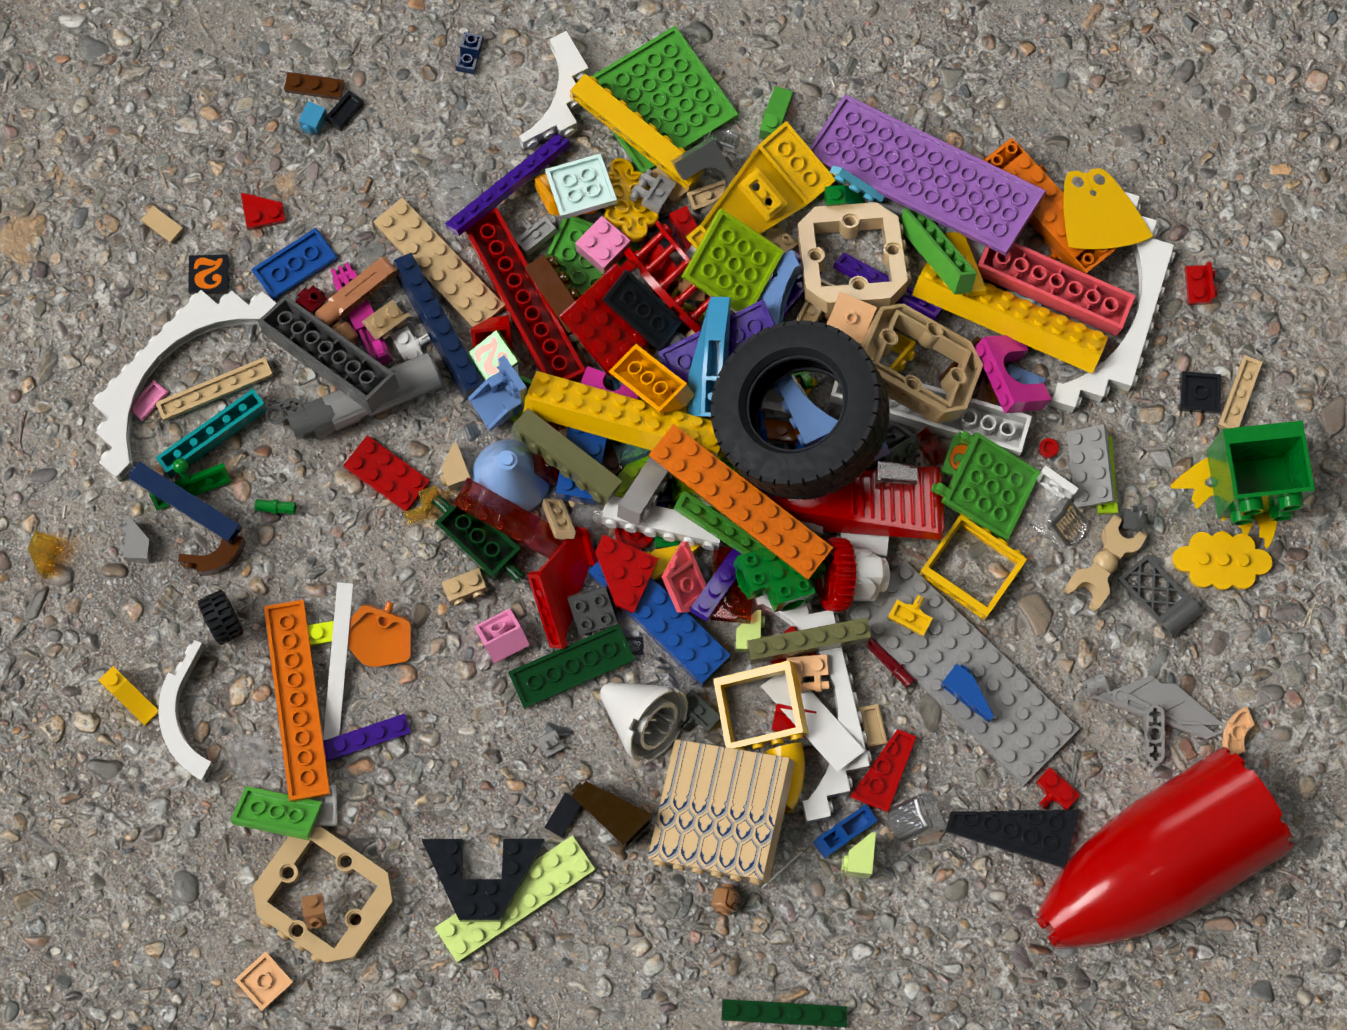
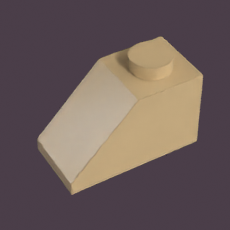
M457 442L453 443L441 467L443 474L440 475L443 487L448 486L449 491L471 483V478Z

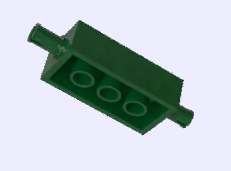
M440 494L436 496L437 500L433 499L431 504L443 513L435 522L436 528L493 582L505 572L517 584L521 582L520 578L524 579L526 574L513 564L522 554L520 547L464 495L453 505H450Z

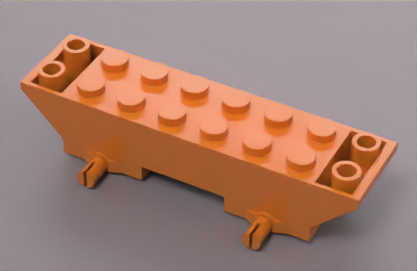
M1012 137L983 160L1046 191L1045 196L1028 222L1044 238L1043 242L1051 251V254L1048 256L1049 258L1057 259L1063 264L1087 274L1116 250L1115 248L1079 249L1068 246L1063 208L1064 193L1045 173L1046 168L1042 164L1038 166Z

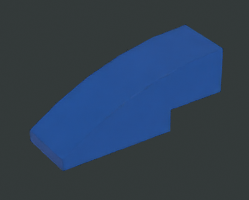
M866 804L816 838L813 844L825 859L867 830L878 820Z

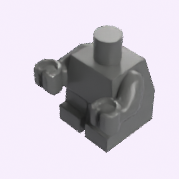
M1135 504L1133 505V512H1131V509L1121 508L1120 517L1122 521L1119 528H1146L1147 524L1154 525L1155 518L1148 517V514L1145 513L1147 505Z

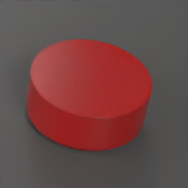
M1052 438L1042 440L1038 447L1039 454L1046 459L1054 458L1059 451L1058 443Z

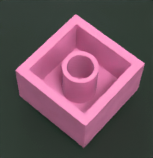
M601 216L580 237L575 245L576 251L604 274L624 257V251L629 247L631 248V241Z

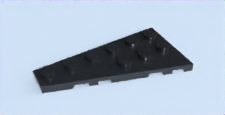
M1080 809L950 812L945 832L1063 869Z

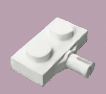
M408 326L390 335L404 361L422 355L421 345L431 341L427 333L417 339L412 335Z

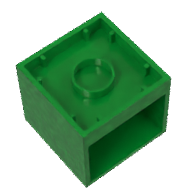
M1303 420L1222 429L1206 450L1217 518H1230L1231 525L1250 524L1255 522V515L1268 513L1270 514L1271 521L1292 519L1295 517L1294 511L1304 508V501L1315 491Z

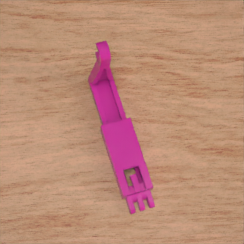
M348 262L345 263L347 271H343L341 265L338 266L340 272L338 275L334 268L330 270L334 277L333 283L337 292L344 287L343 284L346 285L357 277L355 270L352 271ZM367 299L349 313L348 316L357 334H360L369 356L380 364L385 365L392 362L393 359L383 337L375 340L362 323L363 320L374 313Z

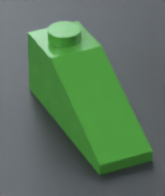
M777 86L774 87L760 127L759 139H766L784 123L793 91Z

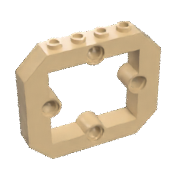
M877 202L814 207L798 223L797 227L805 299L826 314H831L840 292L877 307L876 310L883 306L894 305L907 291V284L911 283L910 272H906V267H908V257L904 256L906 243L905 240L901 239V236H903V224H899L898 216ZM882 229L884 242L882 261L887 266L889 282L868 283L866 278L855 276L851 278L849 285L821 287L820 272L824 269L825 252L821 248L816 247L815 234L840 232L843 238L853 239L857 237L858 232L861 230Z
M903 303L880 307L872 318L861 344L878 369L889 398L934 423L959 419L967 409L983 367V363L971 341ZM893 327L918 340L923 347L932 348L958 363V366L951 368L941 381V387L947 393L945 399L922 387V382L916 376L908 375L904 377L879 363L881 357L888 355L898 343L899 338L896 332L893 331Z
M321 826L314 827L309 841L288 836L253 885L257 916L262 919L260 923L268 929L272 926L278 930L277 935L285 941L288 938L295 942L293 946L301 952L309 951L312 954L310 958L318 964H321L322 961L326 964L356 959L394 905L389 873ZM313 843L336 858V867L341 872L350 874L356 871L377 886L362 910L351 909L346 913L345 923L349 928L335 948L311 933L303 921L292 920L270 904L284 883L293 885L299 881L301 872L297 865ZM346 857L351 858V865L347 868L342 867V860ZM287 869L294 870V875L290 879L284 877ZM354 915L361 916V922L358 925H352L351 918ZM302 926V935L295 937L293 934L294 928Z

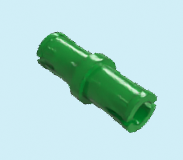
M256 499L254 508L255 512H268L273 515H278V513L295 515L297 505L296 502L279 501V499Z

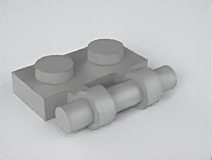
M647 169L645 173L641 174L639 183L631 190L632 194L629 198L633 202L640 197L643 198L641 205L658 214L676 183L661 174L655 179L652 177L653 171ZM645 186H651L650 190L644 189Z

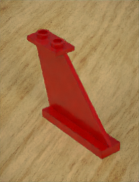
M574 527L576 532L574 539H566L539 571H532L527 574L551 648L564 649L568 646L566 635L573 614L567 598L582 590L589 566H594L597 563L587 527Z

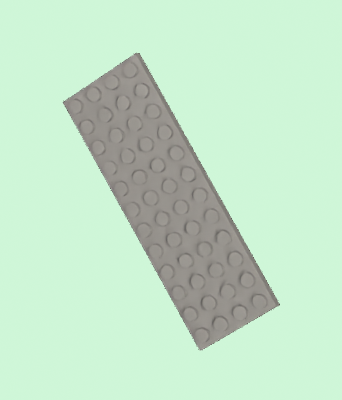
M906 560L890 574L889 585L885 592H879L878 598L875 601H863L849 615L852 620L867 617L871 639L873 638L900 665L903 664V668L916 679L915 682L1022 786L1079 730L1052 701ZM917 595L921 596L919 601L922 597L925 598L920 609L924 614L933 619L923 637L887 618L897 599L905 604L913 605ZM956 664L960 666L961 664L965 665L971 670L970 674L974 676L994 716L989 723L940 686Z

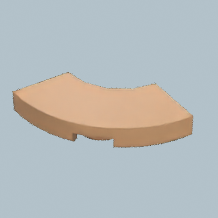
M1243 707L1234 713L1225 726L1222 746L1229 748L1231 755L1234 753L1239 755L1246 752L1244 745L1245 736L1249 729L1255 726L1248 707Z

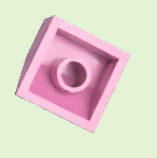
M510 608L474 626L493 663L502 661L530 645Z

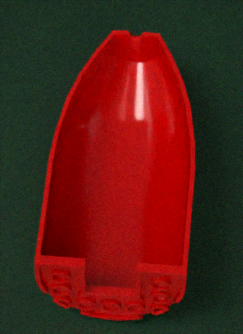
M1221 747L1133 802L1081 845L1066 863L1048 890L1036 913L1038 916L1036 921L1042 929L1046 928L1050 933L1047 937L1053 947L1057 946L1058 949L1088 948L1142 937L1204 908L1290 853L1293 849V843L1288 840L1291 837L1289 827L1285 822L1282 823L1281 815L1283 814L1253 769H1246L1244 767L1245 762L1236 753L1231 755L1229 748Z

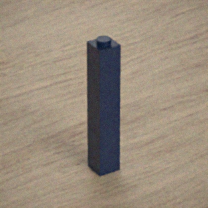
M142 462L134 465L130 470L129 479L133 483L230 545H232L242 530L238 523Z

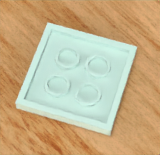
M601 153L545 169L561 220L617 204Z

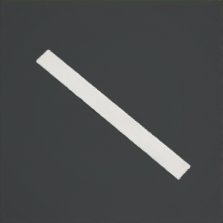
M337 582L323 740L339 736L353 590V584Z

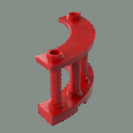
M657 220L655 224L660 231L639 251L636 250L634 252L629 247L624 251V254L629 261L633 259L641 271L640 275L670 308L673 307L680 315L679 318L697 333L701 329L697 321L707 310L710 297L694 312L691 311L689 313L683 307V302L698 288L691 284L678 297H673L667 290L668 286L685 271L691 257L672 236L673 230L666 223L662 225ZM666 237L671 244L650 264H645L643 261L645 259L644 256ZM677 250L685 260L664 280L661 279L659 281L653 274L655 269Z

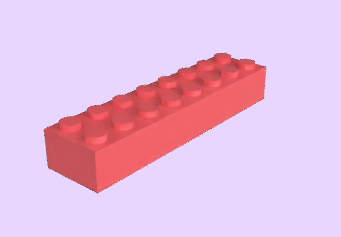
M1014 243L1007 256L985 246L977 263L983 279L1115 337L1122 330L1136 296L1017 243Z

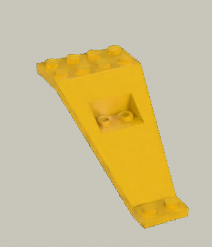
M785 121L756 146L702 223L688 234L686 238L697 249L719 209H723L758 234H761L807 206L824 191L826 186H830L836 180L790 124ZM754 183L759 185V190H753L752 186ZM767 198H770L772 200V204L770 206H767L765 204V200Z

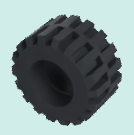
M221 589L198 600L201 614L218 644L223 645L243 635L241 623L229 599Z

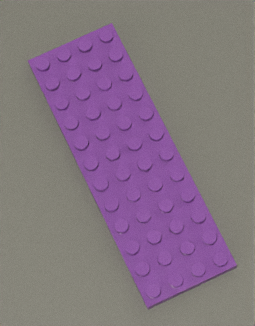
M848 95L843 96L810 146L811 151L827 169L831 170L832 166L841 167L873 187L880 195L1005 256L1009 253L1046 194L1044 189Z

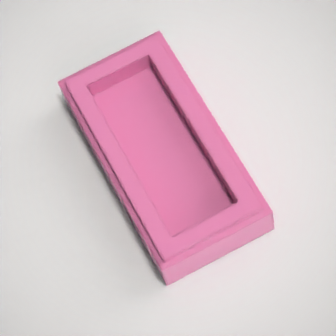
M153 380L134 400L130 412L143 422L157 407L155 402L164 399L169 392Z

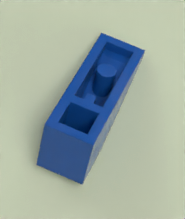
M956 664L940 686L989 723L994 716L974 676L970 674L971 670L965 665L961 664L960 666Z

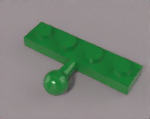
M178 458L173 462V470L182 477V479L173 483L194 496L231 482L224 463L189 476L187 460ZM149 493L156 510L169 506Z

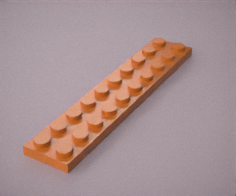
M673 424L648 455L805 579L809 580L832 551L833 547L676 425Z
M303 599L264 606L289 801L295 802L329 796L331 792L305 601Z

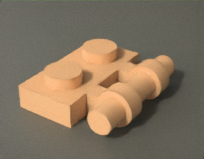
M827 654L787 658V661H792L796 664L801 693L809 690L822 692V689H830L829 681L821 680V676L829 675ZM814 677V682L803 683V678Z

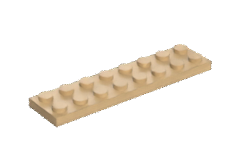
M403 197L373 221L374 225L403 256L412 253L426 280L471 328L489 317H495L504 309L503 303Z

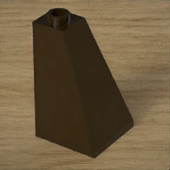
M587 781L583 784L578 783L572 789L573 794L571 797L623 850L652 822L653 816L650 813Z

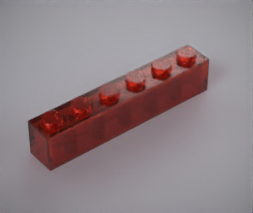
M468 477L453 502V505L548 559L565 542V540L554 538L549 523Z

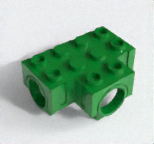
M767 548L738 555L733 564L736 570L738 585L747 596V599L751 600L767 595L774 612L790 611L804 603L810 602L816 593L810 581L821 578L826 571L825 564L822 562L809 580H807Z

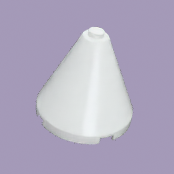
M608 683L600 691V698L627 754L638 762L642 759L649 762L662 755L678 737L680 731L677 730L680 720H686L688 701L684 693L675 687Z

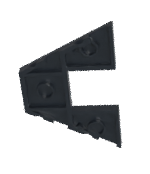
M422 839V842L460 922H501L518 888L525 880L528 870L535 862L542 845L545 844V839H503L502 879H462L463 839Z

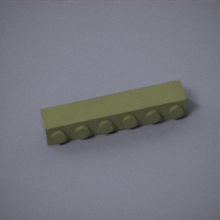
M527 409L513 424L511 433L517 441L523 442L531 452L543 457L548 465L556 467L565 478H570L574 481L579 489L591 494V497L596 502L606 505L620 489L622 480L530 409Z
M866 617L747 640L746 646L751 665L866 643L870 641L871 634Z

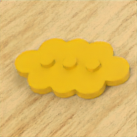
M617 158L610 163L607 172L617 204L604 208L606 210L604 218L615 228L621 229L622 234L631 242H640L645 238L648 232L647 228L655 225L659 214L642 206L643 198L641 197L635 202L630 200L631 190L639 183L642 173L634 171L633 165L628 160ZM647 185L644 189L649 191L651 186Z
M1224 531L1217 532L1213 536L1205 532L1194 534L1189 540L1188 546L1176 549L1171 559L1172 565L1176 570L1188 573L1189 580L1195 587L1202 589L1212 585L1220 591L1227 590L1231 586L1238 590H1246L1253 585L1256 576L1266 574L1272 567V558L1265 550L1255 549V543L1247 534H1237L1232 537Z

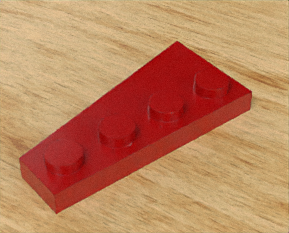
M897 729L849 798L888 813L916 736Z

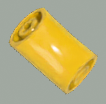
M802 742L786 744L765 751V754L787 757L795 762L785 812L793 813L802 791L805 774V757Z

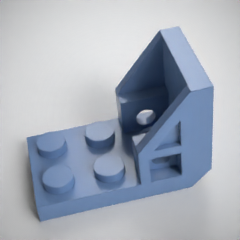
M505 355L498 358L499 366L497 369L499 372L484 381L468 397V401L489 431H492L524 410L527 388Z

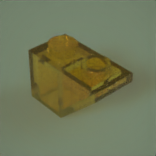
M35 530L27 549L38 574L42 578L47 579L48 574L50 575L53 572L56 556H59L61 553L62 542L56 537Z

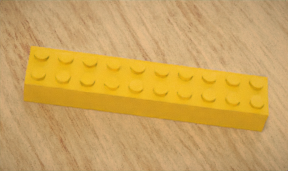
M926 263L917 280L912 296L999 334L1007 335L1013 340L1091 374L1093 373L1109 336L1104 335L1101 331L1090 329L1082 323L1074 322L1064 315L1051 312L1045 307L1037 306L1027 299L1014 296L1011 292L998 289L989 283H984L987 289L985 295L967 296L966 293L954 295L929 263Z
M536 371L525 397L523 413L530 409L545 421L652 451L674 424L717 458L721 451L711 420L680 411L660 414L645 401Z

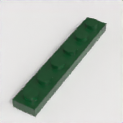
M722 999L721 1021L846 1028L847 1006Z

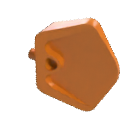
M391 601L386 602L384 609L372 604H363L350 618L347 647L366 666L378 667L406 662L410 658V621L408 618L392 612L394 603Z

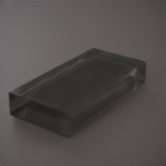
M878 461L877 482L917 485V464Z

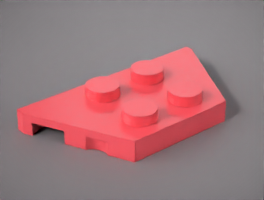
M682 541L679 544L662 575L664 584L677 612H690L691 606L706 587L705 580L688 541Z

